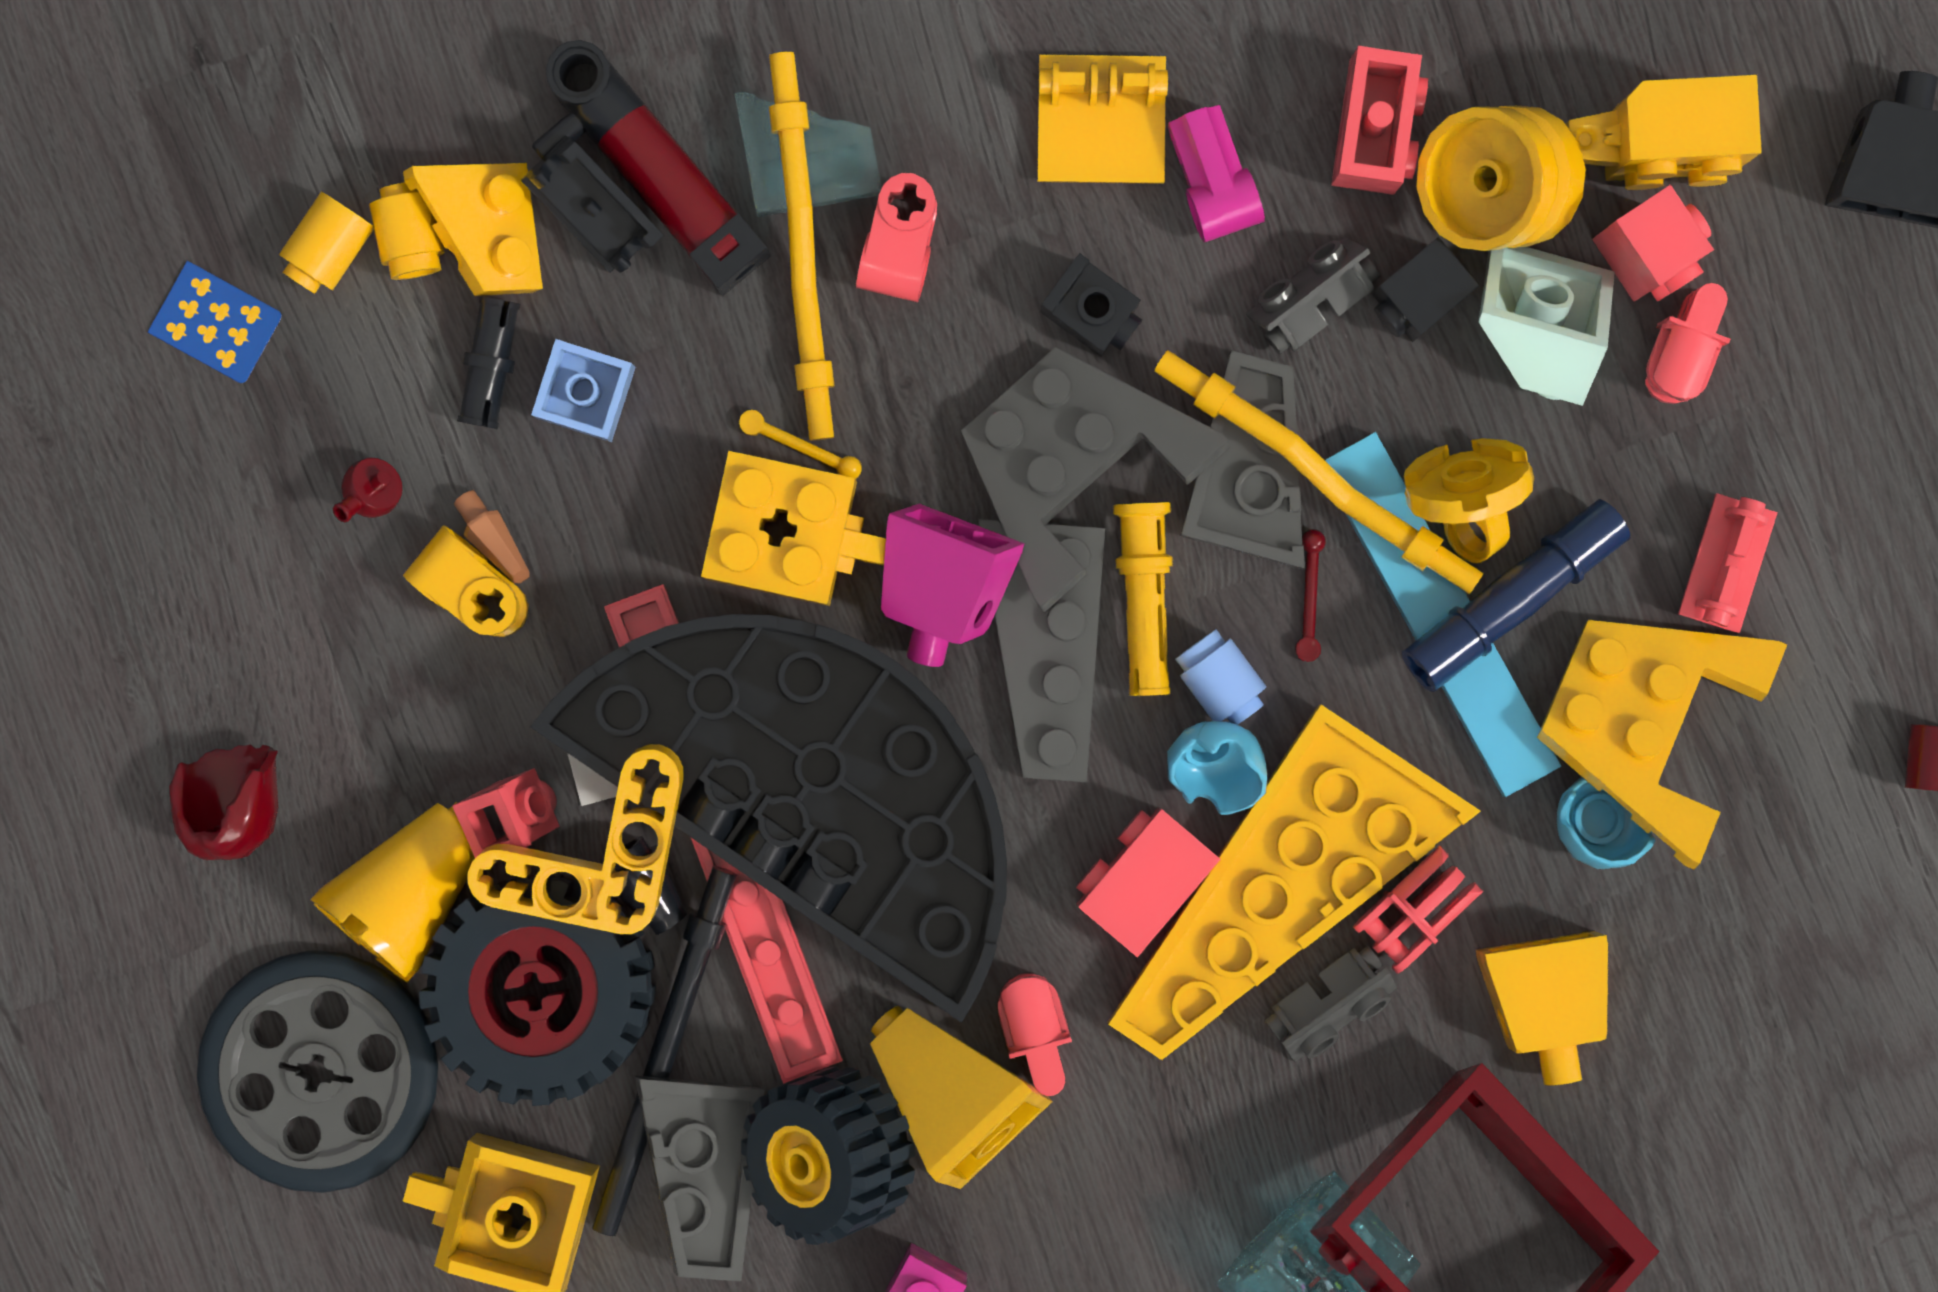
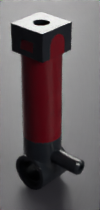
M583 40L568 41L555 49L550 55L546 67L547 82L559 102L569 113L533 143L532 148L541 159L565 136L576 141L586 132L722 296L727 294L771 257L763 241L741 215L735 212L608 61L602 50L593 43ZM580 64L594 66L597 69L598 75L596 82L591 88L586 91L575 92L566 87V78L572 68Z

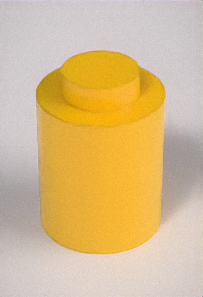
M321 191L279 253L281 257L289 261L282 273L314 294L321 284L333 291L373 232L374 226Z

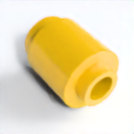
M404 182L379 189L381 199L371 202L369 207L381 264L389 266L391 279H412L441 271L439 256L445 253L444 247L431 226L437 221L417 188L410 191Z

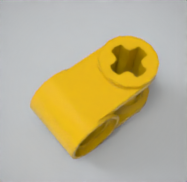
M445 525L440 528L403 574L404 578L419 592L438 606L448 610L469 629L478 634L496 637L512 635L523 627L528 617L529 605L526 595L522 590L488 563L487 558L473 545ZM488 595L498 598L504 596L499 604L505 612L502 620L493 618L485 620L490 610L483 602Z

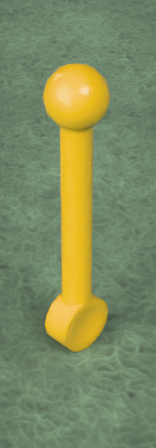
M747 410L740 416V428L747 435L756 436L762 434L837 469L839 475L857 479L861 474L862 466L856 457L845 456L841 458L765 422L762 414L756 410Z

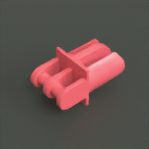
M1709 283L1691 292L1683 300L1677 318L1669 316L1657 323L1656 328L1660 329L1647 363L1645 385L1651 396L1658 401L1669 404L1685 402L1697 397L1706 388L1721 348L1729 344L1731 340L1716 333L1728 300L1726 291L1720 285Z
M1440 845L1391 892L1385 891L1383 893L1384 896L1353 925V928L1358 933L1365 930L1375 941L1372 948L1377 953L1384 950L1395 962L1391 968L1397 974L1406 969L1432 943L1436 944L1438 940L1435 937L1484 892L1475 882L1469 884L1427 922L1424 918L1452 893L1465 878V875L1457 867L1451 866L1431 882L1413 901L1408 903L1405 900L1448 858L1449 854ZM1393 904L1403 916L1388 928L1379 916ZM1412 924L1422 936L1408 949L1398 937Z
M1022 973L1009 979L1001 989L997 1002L998 1016L1008 1048L1009 1058L1012 1059L1026 1055L1036 1090L1042 1095L1054 1096L1063 1089L1065 1084V1075L1057 1046L1072 1042L1062 1003L1055 987L1045 977L1034 973Z

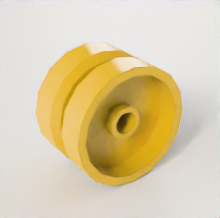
M1517 105L1471 107L1449 115L1430 133L1418 160L1416 187L1424 215L1440 236L1456 246L1481 251L1500 250L1506 247H1528L1552 239L1572 221L1583 198L1586 168L1578 140L1563 120L1539 107Z

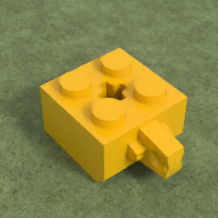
M1757 75L1642 81L1612 111L1571 119L1566 123V126L1579 142L1584 164L1605 166L1606 181L1624 180L1625 189L1659 188L1664 186L1663 179L1671 177H1688V185L1693 187L1727 183V175L1741 173L1742 167L1762 153Z
M728 451L701 577L709 581L830 606L837 572L852 575L855 560L884 566L886 538L861 533L864 518L850 515L857 485L855 478ZM779 513H787V521L797 528V533L794 538L784 537L780 547L772 546V537L763 531L766 521L776 522Z
M476 1133L467 1142L461 1168L448 1166L444 1178L416 1171L409 1176L403 1202L435 1211L432 1224L444 1228L434 1264L435 1267L449 1274L516 1292H565L600 1165ZM514 1203L523 1206V1215L531 1218L520 1230L511 1227L512 1216L503 1212L508 1210Z

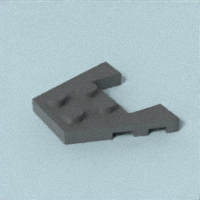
M1058 347L1052 349L961 430L1006 536L1024 543L1018 563L1037 606L1043 612L1047 611L1087 575L1083 566L1045 525L1140 440H1145L1186 485L1191 483L1230 448L1229 440L1222 433Z

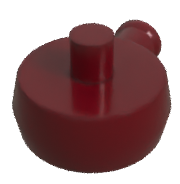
M365 458L353 463L342 479L341 491L344 499L333 506L334 516L341 522H348L356 513L367 518H376L390 513L402 496L403 487L398 472L388 462L379 458Z

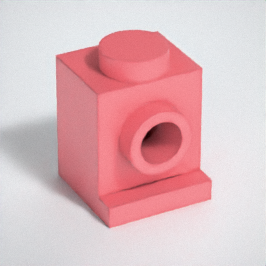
M535 768L497 781L452 805L475 858L485 848L494 844H511L526 848L532 845L533 841L560 827L554 814L557 805L556 795L550 785L539 779ZM491 805L494 806L506 835L496 839L483 808Z

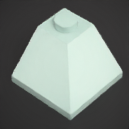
M1506 247L1500 250L1488 251L1479 324L1520 388L1536 392L1548 399L1564 400L1583 406L1608 348L1614 271L1529 247Z

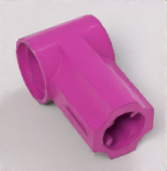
M1220 105L1204 107L1169 122L1167 127L1189 187L1186 188L1189 209L1201 240L1205 243L1265 222L1264 211L1255 182L1247 168L1242 169Z

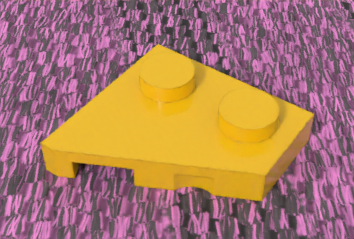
M527 163L412 166L403 171L406 185L410 191L416 188L437 221L431 226L444 247L455 255L458 261V270L474 296L534 293L543 289L531 192L521 181L528 173Z

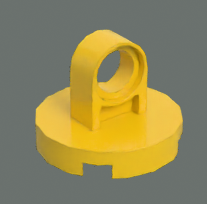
M1472 439L1473 451L1459 452L1453 455H1449L1448 445L1440 446L1416 458L1404 472L1405 498L1407 506L1412 513L1429 522L1443 523L1448 543L1461 558L1471 563H1481L1487 560L1507 544L1510 538L1507 511L1522 504L1533 491L1534 475L1530 463H1528L1527 452L1522 446L1507 440ZM1469 522H1475L1485 534L1486 542L1475 535L1470 528Z

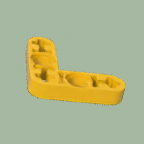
M648 744L638 748L625 761L620 774L603 864L511 844H494L485 848L470 865L468 870V886L472 895L480 903L493 908L617 934H633L643 930L650 923L659 906L683 783V766L679 757L668 747L660 744ZM650 759L659 761L660 773L669 776V782H661L656 788L651 807L664 806V816L650 808L629 809L627 807L628 799L636 804H639L643 799L646 785L645 779L636 776L635 769H644ZM644 822L655 830L658 837V846L652 854L636 856L625 848L622 842V832L628 824ZM497 860H502L506 862V873L526 878L531 872V865L538 866L540 871L532 885V899L523 896L529 885L526 883L510 881L502 891L493 889V878L483 875V869H490ZM616 863L631 871H653L652 879L645 874H641L637 879L634 893L635 900L645 903V908H636L631 918L621 916V905L611 902V896H619L624 890L629 871L616 872ZM556 872L572 874L581 886L579 901L570 906H561L554 903L546 891L548 877Z

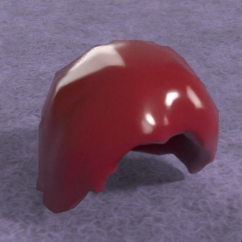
M251 744L238 745L231 750L215 749L207 752L197 762L190 764L181 762L177 765L173 780L169 785L171 813L175 833L190 854L203 860L239 859L248 857L274 832L279 808L276 776L277 750L267 745H262L260 748H255Z

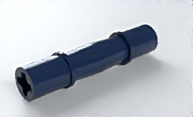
M1598 499L1553 535L1547 534L1541 539V547L1501 574L1465 607L1455 606L1449 611V616L1402 651V658L1411 674L1424 688L1430 692H1435L1477 658L1488 655L1492 651L1491 644L1535 614L1567 584L1580 583L1588 571L1630 539L1629 528L1622 516L1609 503Z

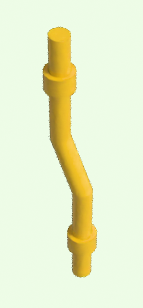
M778 52L769 55L775 105L769 106L772 134H778L787 203L791 289L800 364L794 365L797 391H804L809 440H824L834 438L829 388L835 387L832 361H825L816 287L813 209L803 132L809 130L807 103L800 102L794 52Z
M1169 350L1162 356L1154 372L1196 399L1193 404L1214 419L1220 414L1281 454L1338 509L1404 551L1401 558L1422 572L1427 566L1466 593L1470 594L1484 573L1441 546L1444 541L1443 538L1424 526L1420 530L1415 529L1357 491L1298 434L1233 393L1236 386L1218 374L1213 373L1209 377Z

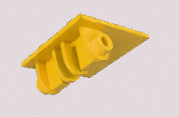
M1039 55L1038 182L1164 184L1165 102L1168 92L1166 56Z

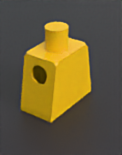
M1591 931L1477 949V960L1508 1048L1515 1053L1538 1051L1544 1085H1563L1581 1081L1582 1075L1577 1045L1602 1041L1607 1036V935Z

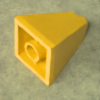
M895 1006L886 1012L871 1029L876 1038L870 1045L891 1092L898 1102L897 1105L902 1116H906L909 1124L908 1130L926 1170L938 1183L961 1189L1053 1102L1048 1096L1039 1093L1032 1084L908 1008L903 1010L900 1006Z

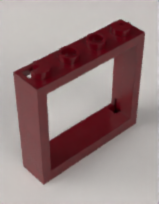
M1483 1063L1457 1071L1309 1230L1322 1244L1319 1252L1324 1260L1337 1272L1347 1276L1350 1274L1366 1292H1411L1349 1225L1459 1107L1603 1260L1576 1292H1625L1660 1252Z

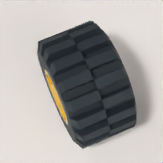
M838 1066L830 1067L769 1090L767 1095L759 1097L753 1104L755 1113L746 1117L743 1126L748 1134V1138L741 1140V1154L747 1157V1166L743 1167L746 1181L751 1180L755 1192L752 1193V1196L757 1205H764L767 1209L766 1218L775 1227L783 1224L785 1235L790 1238L799 1240L804 1237L806 1243L812 1245H819L826 1241L829 1244L887 1219L896 1212L895 1207L904 1204L909 1193L905 1186L913 1183L915 1169L909 1164V1159L916 1156L914 1142H910L907 1139L906 1130L909 1129V1124L905 1115L902 1117L898 1115L895 1109L898 1102L890 1092L883 1094L880 1091V1082L871 1075L862 1078L859 1069L846 1067L840 1070Z

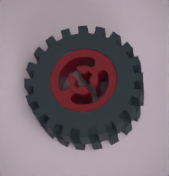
M551 874L546 882V891L549 898L561 906H570L577 903L581 897L579 881L563 878L564 874ZM528 875L526 878H511L493 885V889L502 891L510 881L526 883L529 885L523 896L532 899V885L536 875ZM474 896L462 902L453 910L455 915L448 922L440 925L432 940L437 942L432 953L425 955L421 969L422 974H428L427 987L419 991L420 1009L429 1008L432 1022L424 1026L430 1042L432 1043L439 1039L447 1052L440 1059L451 1072L460 1067L468 1074L470 1078L465 1084L477 1092L482 1093L485 1089L489 1088L499 1093L497 1101L513 1105L520 1099L532 1100V1106L550 1105L556 1099L564 1097L567 1098V1101L585 1094L596 1084L599 1083L600 1085L613 1074L631 1055L635 1045L644 1035L650 1022V1018H647L649 1009L655 1002L656 985L651 984V970L655 968L651 950L646 952L640 939L644 935L642 930L633 934H617L493 908L480 903ZM611 896V902H616L620 904L622 909L624 905L621 902H619L615 897ZM548 945L567 955L577 968L582 983L581 1004L573 1021L566 1027H561L555 1023L554 1014L565 1004L569 996V989L557 990L542 998L541 1005L537 1004V999L534 995L514 997L506 1003L514 1015L529 1022L530 1032H525L512 1026L500 1013L493 994L494 975L502 958L508 952L514 951L520 957V964L507 977L504 990L523 986L532 980L533 973H537L540 983L561 981L567 977V973L559 963L545 956L544 948Z

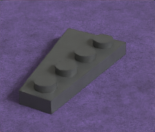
M978 519L980 527L1006 536L1000 520ZM1046 524L1045 527L1083 566L1087 575L1047 611L1043 612L1037 606L1019 563H1017L995 613L998 638L1023 778L1087 782L1105 528Z

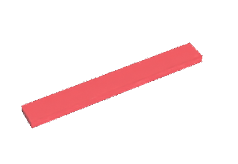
M664 584L604 606L619 648L633 639L679 623ZM691 838L707 882L713 866L737 874L722 922L727 924L725 929L783 1084L842 1062L843 1057L784 901Z

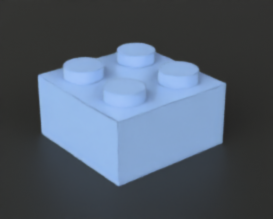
M555 339L531 415L536 419L612 442L636 367L630 362Z

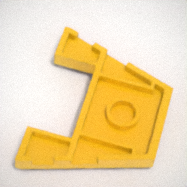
M1588 620L1580 633L1537 738L1599 792L1602 789L1605 790L1632 814L1631 820L1649 834L1652 831L1676 852L1673 855L1686 867L1694 870L1701 863L1721 812L1662 787L1658 782L1700 678L1703 676L1761 702L1768 695L1787 644L1775 640Z

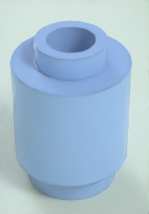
M1217 629L1210 632L1175 658L1184 671L1179 676L1212 721H1222L1227 718L1230 723L1238 725L1264 705L1257 695L1267 686L1233 640L1230 638L1225 641Z

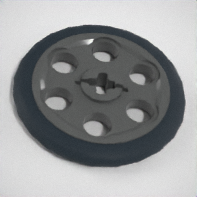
M312 950L280 956L251 970L227 991L210 1015L199 1045L197 1083L202 1110L216 1139L231 1157L261 1180L293 1191L325 1193L353 1188L387 1171L407 1154L425 1128L436 1098L438 1060L435 1043H431L424 1027L428 1023L418 1003L399 981L375 964L338 952ZM325 991L337 992L346 999L348 1016L341 1026L328 1027L323 1025L316 1017L314 1012L315 1002ZM263 1011H275L282 1015L287 1023V1036L279 1046H266L259 1042L255 1036L254 1022ZM370 1035H384L395 1046L396 1056L389 1068L376 1070L365 1064L361 1048L365 1039ZM319 1054L324 1057L323 1063L326 1069L332 1070L335 1075L352 1077L353 1081L340 1077L326 1079L316 1089L311 1086L312 1079L309 1074L303 1073L302 1069L283 1066L282 1062L294 1066L309 1064ZM258 1073L270 1080L273 1085L274 1095L266 1108L255 1109L244 1103L240 1095V1086L246 1075ZM358 1097H368L379 1105L382 1118L375 1131L360 1132L350 1124L347 1112L352 1100ZM306 1116L318 1124L321 1131V1139L314 1150L301 1152L289 1143L287 1128L290 1121L295 1117Z

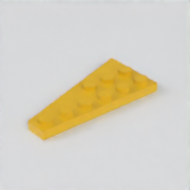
M1319 704L1267 781L1266 794L1253 807L1249 808L1218 855L1220 861L1198 885L1107 1022L1108 1025L1163 1060L1222 1014L1224 1009L1255 985L1258 986L1276 972L1275 970L1301 949L1304 950L1380 891L1383 888L1382 886L1414 861H1418L1435 848L1437 843L1481 811Z

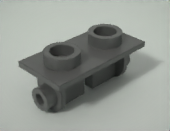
M1347 237L1341 240H1332L1316 249L1308 259L1309 265L1291 279H1281L1267 287L1258 297L1259 304L1249 310L1246 315L1250 320L1269 331L1265 334V337L1279 355L1288 348L1295 352L1305 342L1329 325L1317 308L1318 304L1325 300L1333 313L1339 317L1367 294H1370L1374 290L1372 283L1381 276L1373 263L1366 257L1370 254L1368 248Z
M1368 945L1359 952L1352 948L1341 958L1318 973L1323 983L1331 992L1322 1000L1307 981L1271 1007L1274 1013L1267 1017L1265 1022L1279 1040L1290 1033L1291 1036L1283 1041L1282 1044L1294 1062L1305 1055L1309 1059L1321 1055L1339 1039L1337 1032L1357 1017L1360 1021H1366L1374 1017L1390 1003L1391 997L1389 994L1398 988L1387 967L1378 974H1374L1383 965Z

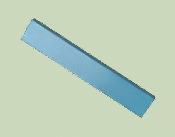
M1376 432L1325 460L1360 493L1415 529L1420 530L1422 526L1429 529L1426 521L1414 515L1407 506L1405 498L1406 485ZM1346 514L1415 640H1418L1449 616V611L1455 606L1463 608L1470 602L1462 589L1427 566L1422 572L1401 558L1404 551ZM1492 643V651L1488 655L1477 658L1445 683L1442 689L1502 797H1507L1560 768L1561 764L1555 753L1537 738L1541 728L1495 645Z

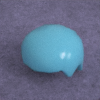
M1223 721L1197 723L1186 728L1167 751L1168 780L1179 792H1182L1183 798L1188 804H1191L1197 797L1207 798L1215 805L1219 814L1230 815L1253 807L1266 794L1267 770L1264 753L1256 737L1249 730L1237 724Z
M1582 776L1560 798L1557 809L1558 836L1574 859L1593 868H1621L1634 864L1653 847L1656 841L1652 831L1649 834L1646 833L1630 819L1632 814L1605 790L1602 789L1599 792Z

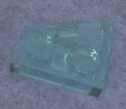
M747 92L734 93L757 216L763 217L787 212L779 136L778 134H772L769 106L775 105V103L758 99L754 94ZM807 110L809 130L803 132L812 207L879 195L882 188L871 128L845 120L835 121L821 117L817 112Z

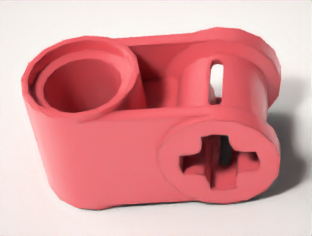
M901 173L891 177L883 185L879 193L871 231L868 233L864 244L856 288L919 302L931 252L930 242L937 216V201L933 189L924 178L914 173ZM907 190H915L918 202L925 206L924 211H913L909 221L900 220L897 207L891 205L893 198L904 199Z

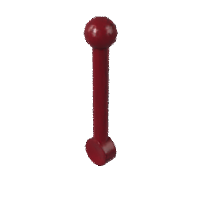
M1310 529L1302 536V546L1304 545V551L1307 552L1302 638L1295 645V654L1300 660L1305 662L1316 660L1321 653V645L1315 639L1319 552L1325 548L1326 538L1321 531L1316 529Z

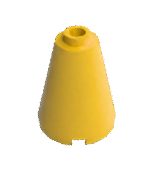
M436 803L318 889V892L310 900L321 913L356 944L366 948L376 956L375 959L407 983L420 969L425 955L428 954L434 942L432 938L450 913L468 879V870L475 859L453 807L451 806L447 809L443 805Z

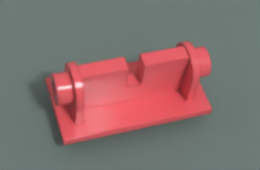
M1718 493L1715 494L1678 615L1731 632L1740 633L1778 512L1765 509L1766 504L1754 499L1741 497L1740 500Z

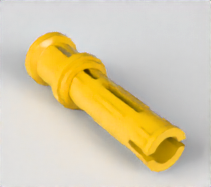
M1170 502L1113 505V514L1120 517L1122 556L1115 559L1116 569H1119V575H1125L1127 598L1126 617L1130 670L1129 696L1170 694L1164 591L1165 573H1170V566H1173V557L1166 554L1165 515L1171 512Z

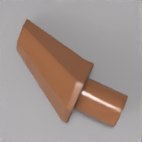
M473 490L458 497L454 502V506L467 524L464 532L465 537L513 583L520 584L529 578V570L498 510L488 511L480 497Z

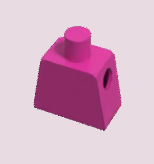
M916 504L889 513L886 530L881 610L886 617L913 627L907 651L908 659L921 665L939 667L944 664L949 642L962 644L984 635L991 625L1020 559L1024 543L922 504Z

